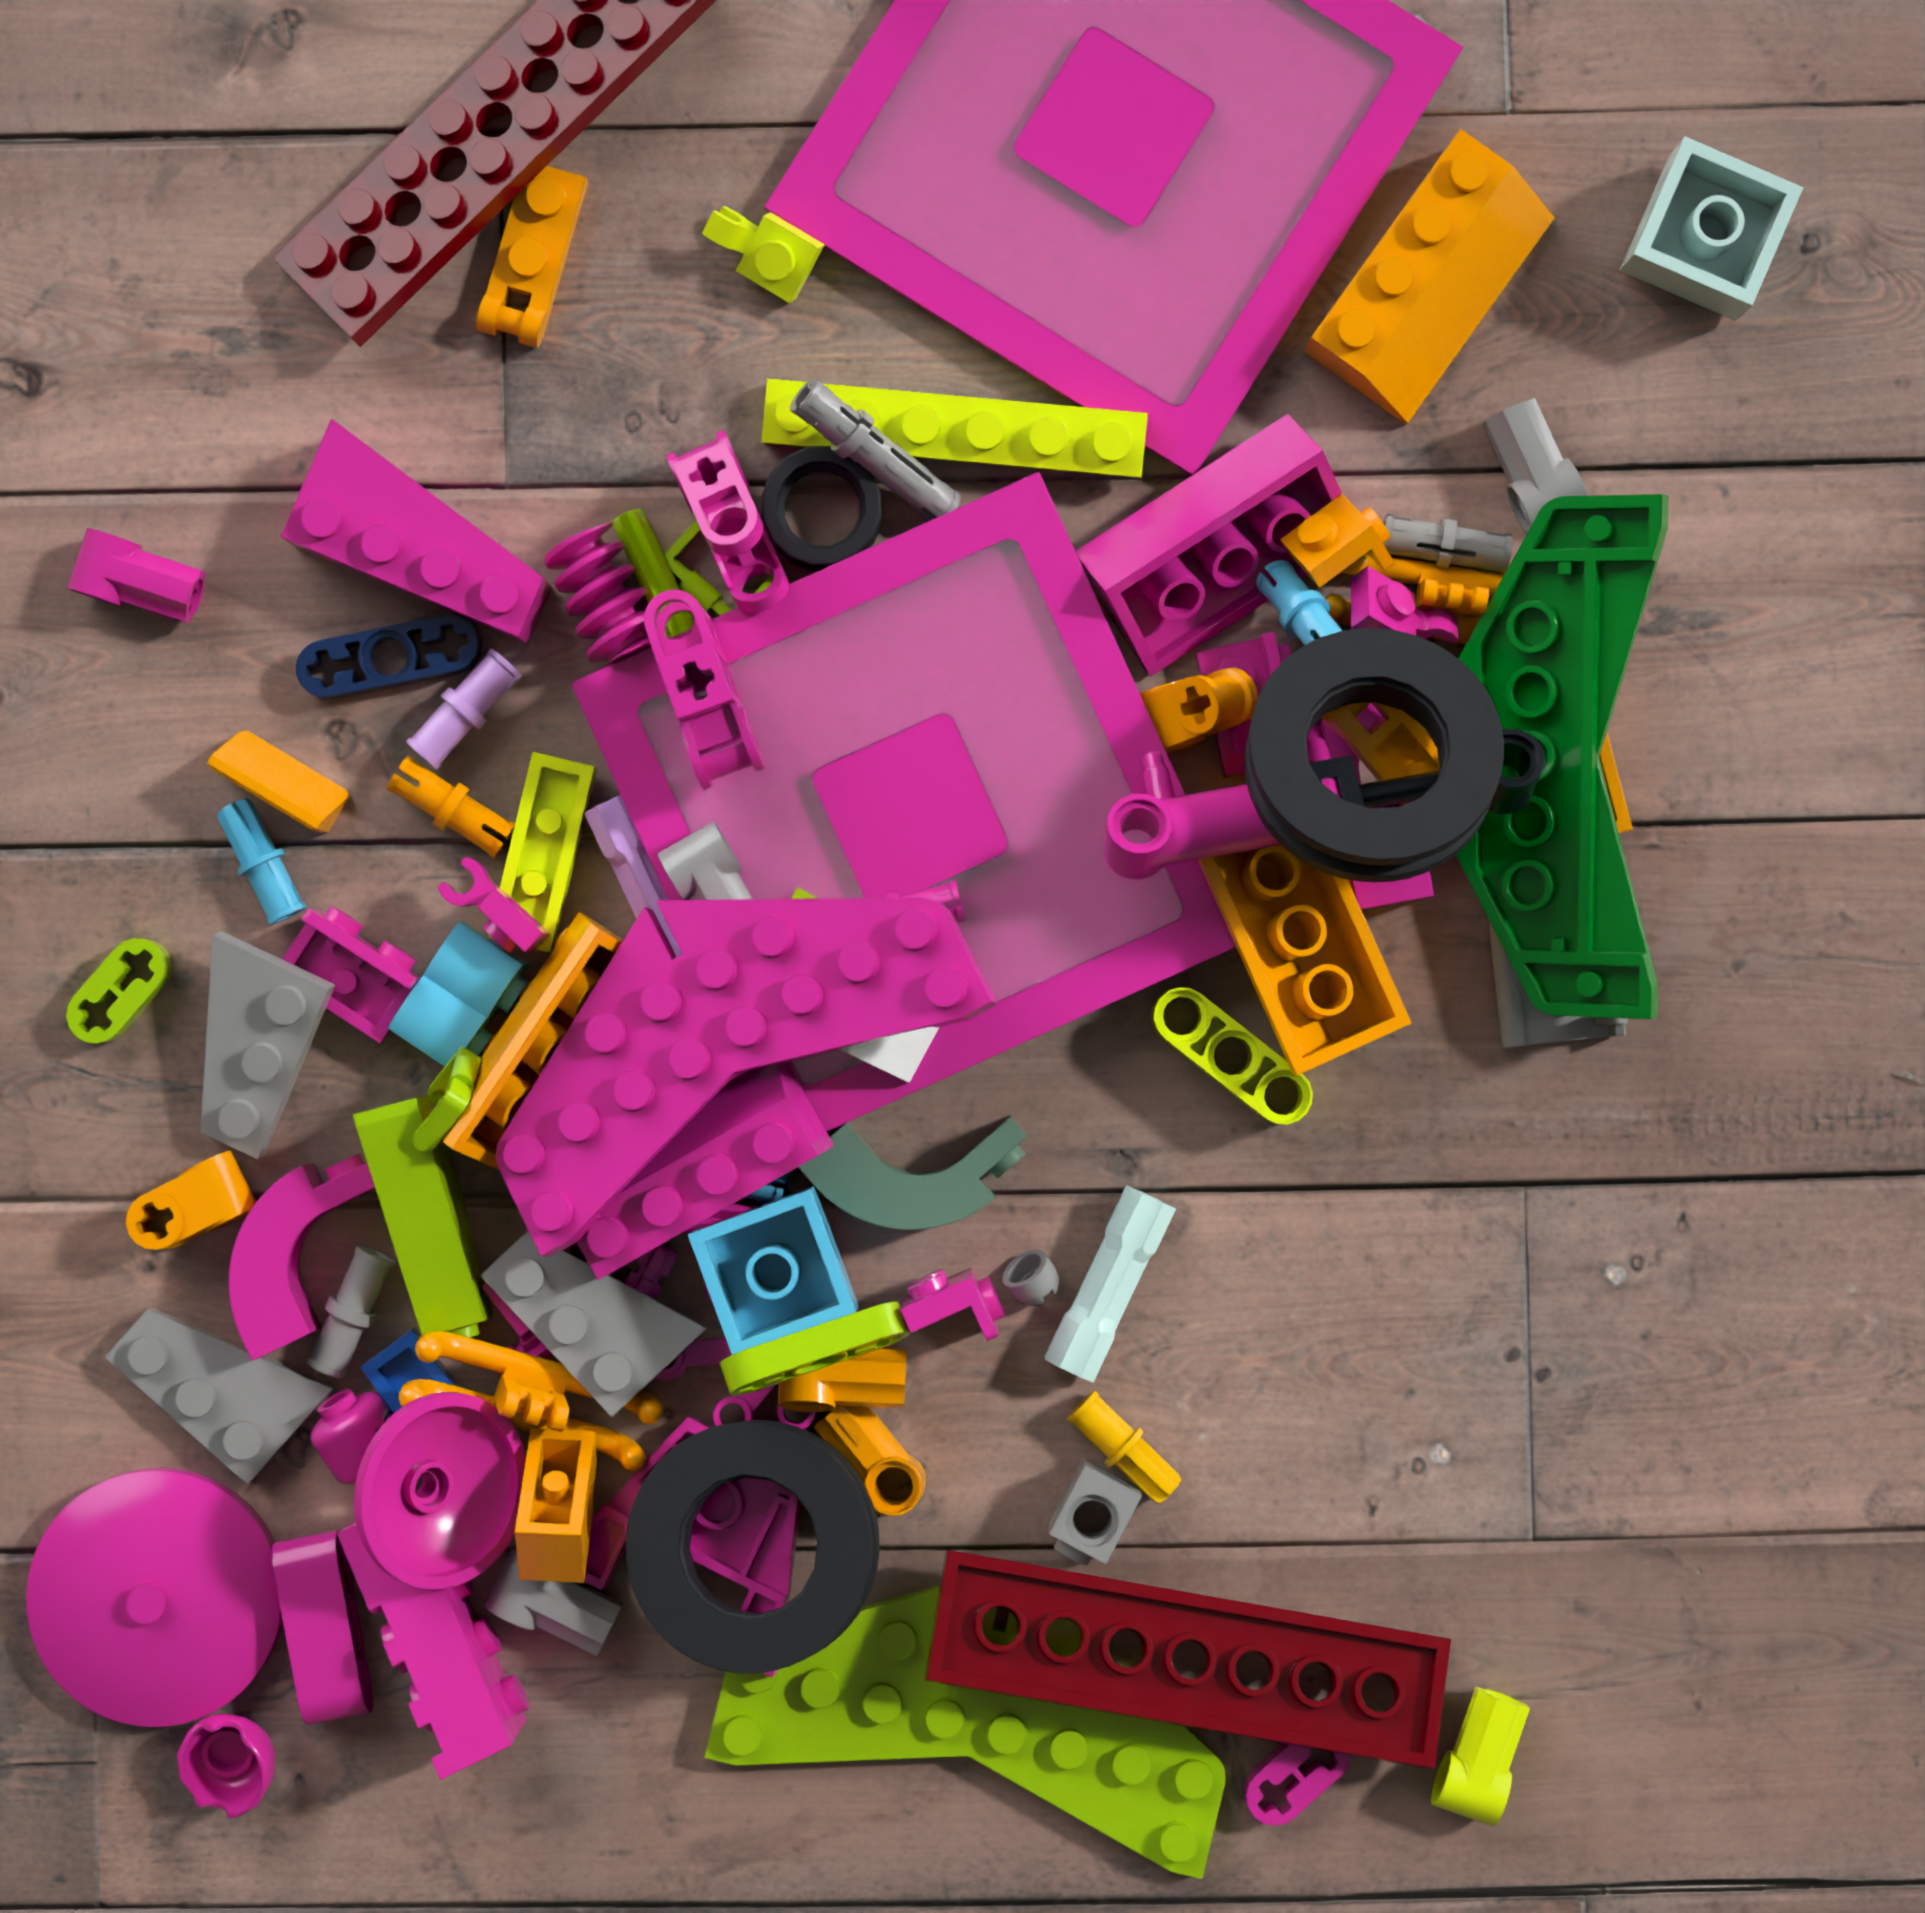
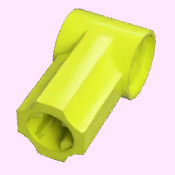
M1475 1686L1454 1750L1446 1752L1438 1768L1431 1794V1805L1492 1827L1497 1825L1504 1812L1510 1793L1512 1774L1509 1768L1530 1710L1527 1704L1491 1689Z

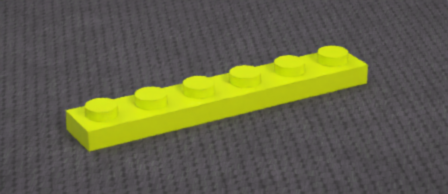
M767 378L762 443L805 448L808 446L831 445V442L823 437L820 432L790 411L794 397L807 382ZM823 384L854 410H865L873 417V425L881 433L914 458L1142 478L1148 413Z

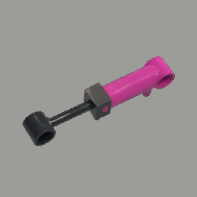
M1315 724L1310 729L1306 740L1308 761L1319 781L1341 799L1371 809L1408 803L1422 797L1437 781L1440 770L1359 784L1352 755L1332 759L1327 740L1323 738L1319 725ZM1502 729L1504 739L1503 765L1515 769L1520 777L1507 778L1502 775L1500 776L1488 811L1496 814H1512L1522 810L1530 802L1545 765V755L1539 741L1531 734L1519 729ZM1157 751L1146 753L1142 759L1145 770L1143 776L1148 794H1130L1122 797L1112 806L1106 823L1104 857L1109 867L1118 875L1128 879H1145L1155 875L1164 865L1281 844L1271 835L1257 814L1250 798L1247 784L1175 797L1169 770L1164 764L1163 756ZM1130 830H1142L1147 832L1153 840L1145 844H1135L1128 841L1123 834Z

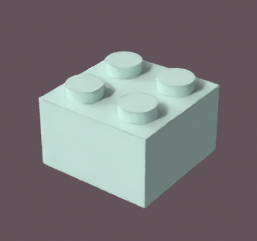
M1685 136L1667 159L1619 271L1736 321L1753 306L1804 187Z

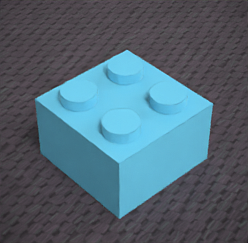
M815 1186L719 1220L687 1234L732 1355L857 1312L859 1305Z

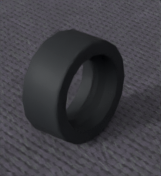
M808 446L786 456L769 474L761 495L762 520L774 547L791 563L811 571H820L871 548L875 543L882 524V497L874 476L850 457H839L831 450L830 446ZM813 472H831L843 477L854 487L859 498L860 516L855 529L844 540L831 546H815L802 541L791 531L785 518V501L790 489L800 478Z

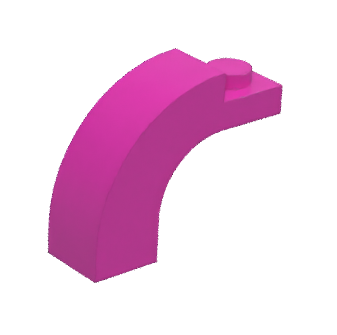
M360 1153L325 1169L330 1180L326 1183H323L314 1163L302 1165L287 1173L259 1198L245 1218L235 1240L231 1255L229 1296L235 1324L252 1361L322 1328L302 1285L300 1276L301 1251L310 1230L324 1215L375 1190L368 1164L364 1163Z

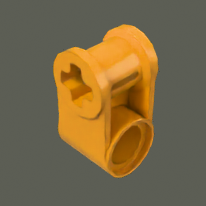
M1236 667L1221 669L1205 676L1186 677L1185 679L1170 682L1140 693L1167 754L1205 741V737L1245 723L1252 718L1258 699L1257 689L1252 678L1244 670Z
M231 1150L190 1167L179 1174V1177L141 1195L132 1202L127 1211L126 1227L133 1241L145 1249H171L179 1247L206 1232H213L247 1216L255 1205L256 1200ZM154 1207L158 1210L172 1211L174 1219L166 1224L168 1235L164 1231L152 1232L150 1230L149 1222L157 1217Z

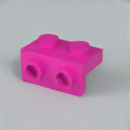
M332 905L326 914L320 910L308 908L302 918L306 923L282 960L335 984L326 1009L377 1042L385 1043L392 1032L388 1029L391 1021L422 977L412 971L417 960L386 940L378 949L358 936L363 928L360 922Z
M969 1268L947 1278L944 1270L939 1269L908 1284L909 1288L907 1290L910 1296L902 1299L900 1310L911 1333L971 1306L986 1341L999 1336L996 1320L1005 1317L1003 1306L989 1276L977 1281L972 1268Z

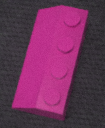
M1286 414L1075 552L1099 601L1144 670L1151 677L1269 601L1257 589L1256 585L1260 572L1269 579L1273 586L1277 585L1274 578L1264 568L1268 564L1277 560L1288 561L1294 567L1300 579L1306 577L1307 574L1289 555L1280 539L1299 526L1305 519L1314 515L1342 494L1324 451L1289 414Z
M787 1061L749 1070L728 1082L599 1213L601 1218L577 1242L597 1280L602 1279L834 1147L832 1140Z

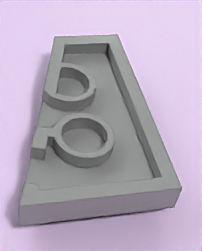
M222 931L212 935L200 1133L258 1160L267 1152L331 998L335 984Z
M529 1231L480 1275L611 1417L708 1328L611 1275L597 1280L587 1261L565 1249L551 1257H541Z
M155 1308L147 1309L105 1356L112 1365L247 1485L260 1474L337 1387L319 1378L313 1379L283 1366L284 1363L265 1355L252 1361L246 1349L223 1340L221 1336Z

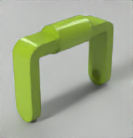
M696 520L666 552L665 558L671 572L681 582L679 589L691 594L707 613L713 611L717 616H720L732 610L721 600L723 595L695 570L690 572L677 560L702 533ZM770 575L753 594L767 589L773 582L774 577Z
M463 1046L455 1052L429 1087V1099L437 1105L414 1134L413 1145L421 1152H430L437 1146L470 1101L482 1058Z

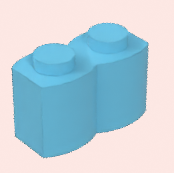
M458 922L432 959L424 975L399 1008L388 1029L444 1067L461 1046L482 1057L485 1046L493 1036L486 1029L500 1009L509 1014L519 1002L522 991L529 983L522 978L529 964L513 953L508 952L500 944L488 938V936L467 922Z

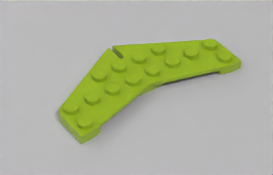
M940 1585L863 1606L852 1624L830 1645L801 1662L779 1669L774 1677L764 1673H734L725 1671L704 1758L736 1766L969 1756L1170 1872L1198 1879L1203 1878L1226 1780L1224 1766L1219 1755L1189 1727L924 1681ZM992 1608L983 1617V1634L988 1641L995 1645H1007L1016 1636V1619L1011 1612H1008L1005 1628L993 1626L997 1608ZM1056 1619L1049 1624L1045 1639L1047 1646L1054 1654L1067 1657L1071 1656L1078 1649L1080 1633L1076 1625L1071 1621ZM1111 1656V1658L1113 1659V1661H1114L1116 1664H1118L1119 1666H1122L1116 1659H1114V1658Z

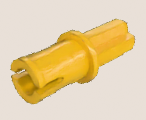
M1095 1390L1089 1393L1066 1418L1068 1422L1073 1423L1107 1457L1104 1464L1109 1468L1115 1464L1154 1503L1159 1504L1166 1500L1178 1487L1181 1481L1180 1475L1141 1438L1144 1431L1139 1426L1133 1430L1099 1397Z

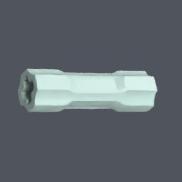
M1125 1186L1106 1226L1105 1237L1071 1308L1062 1318L1044 1356L1045 1360L1094 1383L1114 1341L1115 1330L1150 1257L1156 1252L1176 1211L1174 1207L1131 1186Z

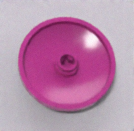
M164 1467L144 1468L113 1476L86 1490L70 1502L52 1521L36 1549L29 1571L26 1592L29 1629L36 1650L48 1672L59 1686L74 1700L102 1717L119 1723L143 1727L173 1726L200 1719L220 1709L248 1687L261 1672L276 1647L282 1630L283 1620L272 1561V1549L275 1540L263 1519L250 1504L226 1485L210 1477L183 1469Z

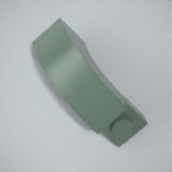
M1008 1116L964 1156L951 1165L930 1172H911L894 1167L881 1159L847 1122L830 1137L834 1147L798 1168L828 1200L856 1218L894 1229L920 1230L936 1228L964 1219L996 1199L995 1194L980 1177L990 1170L996 1178H999L1026 1154L1018 1144L1028 1136L1014 1119Z

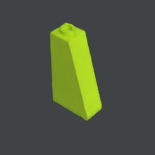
M424 1096L353 1114L356 1129L421 1335L432 1331L450 1332L466 1337L479 1335L478 1323L491 1318L493 1312L489 1296L481 1287L485 1284V1281L480 1276L482 1270L450 1147L442 1139L430 1152H421L413 1145V1137L416 1130L437 1104L431 1102L429 1096Z

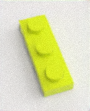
M532 751L500 889L510 895L550 933L536 950L552 953L583 830L584 813L588 809L597 768L592 765Z

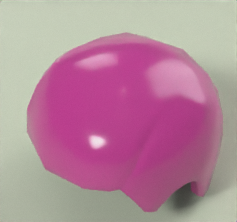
M219 1713L204 1717L190 1728L177 1752L179 1779L190 1794L194 1796L196 1805L198 1807L212 1806L225 1810L227 1818H237L258 1807L275 1775V1747L268 1733L257 1723L242 1716Z

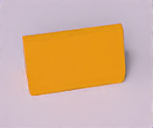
M243 730L238 732L214 752L207 762L210 765L208 768L312 831L322 834L330 831L349 799V793L346 789L250 731Z

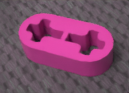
M1281 1743L1253 1768L1246 1778L1244 1796L1250 1812L1264 1824L1277 1826L1288 1823L1343 1775L1349 1766L1351 1755L1332 1752L1335 1759L1328 1765L1317 1759L1304 1771H1301L1299 1766L1311 1754L1309 1748ZM1293 1773L1296 1778L1284 1789V1794L1287 1798L1285 1805L1279 1808L1273 1802L1267 1803L1264 1807L1258 1804L1263 1798L1259 1787L1262 1782L1268 1779L1270 1783L1276 1786Z

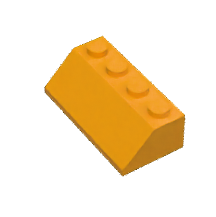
M1460 129L1314 332L1304 353L1407 425L1555 217L1513 165Z
M1282 845L1198 859L1199 865L1294 1076L1412 1024L1348 879L1339 878L1309 866L1296 858Z
M581 912L577 914L570 926L557 938L554 950L535 978L524 988L519 997V1002L503 1026L485 1046L470 1101L460 1117L442 1138L446 1145L453 1150L498 1169L496 1147L500 1138L624 939Z

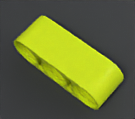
M1177 987L1163 992L1155 1000L1151 1008V1022L1154 1031L1160 1038L1260 1117L1275 1124L1288 1125L1298 1122L1308 1113L1313 1098V1091L1308 1079L1303 1074L1294 1076L1288 1062L1204 995L1192 988ZM1178 997L1190 1000L1196 1006L1198 1012V1021L1194 1029L1183 1035L1171 1032L1163 1019L1164 1009L1167 1004ZM1228 1037H1235L1241 1040L1248 1052V1060L1244 1068L1234 1074L1222 1072L1216 1066L1214 1060L1216 1046ZM1286 1077L1296 1085L1298 1097L1291 1110L1279 1114L1271 1111L1266 1105L1264 1098L1265 1089L1273 1079Z

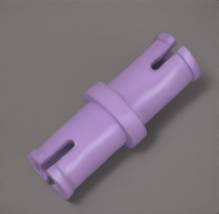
M492 648L455 690L448 687L441 695L444 703L413 737H409L406 741L417 754L436 770L441 766L440 763L473 727L478 731L487 722L483 716L508 688L522 677L505 658Z

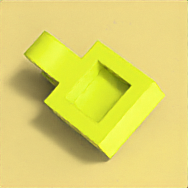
M723 206L720 212L716 210L712 212L702 232L704 236L713 242L744 254L735 271L788 303L797 299L825 245L771 212L764 215L759 226L726 206Z

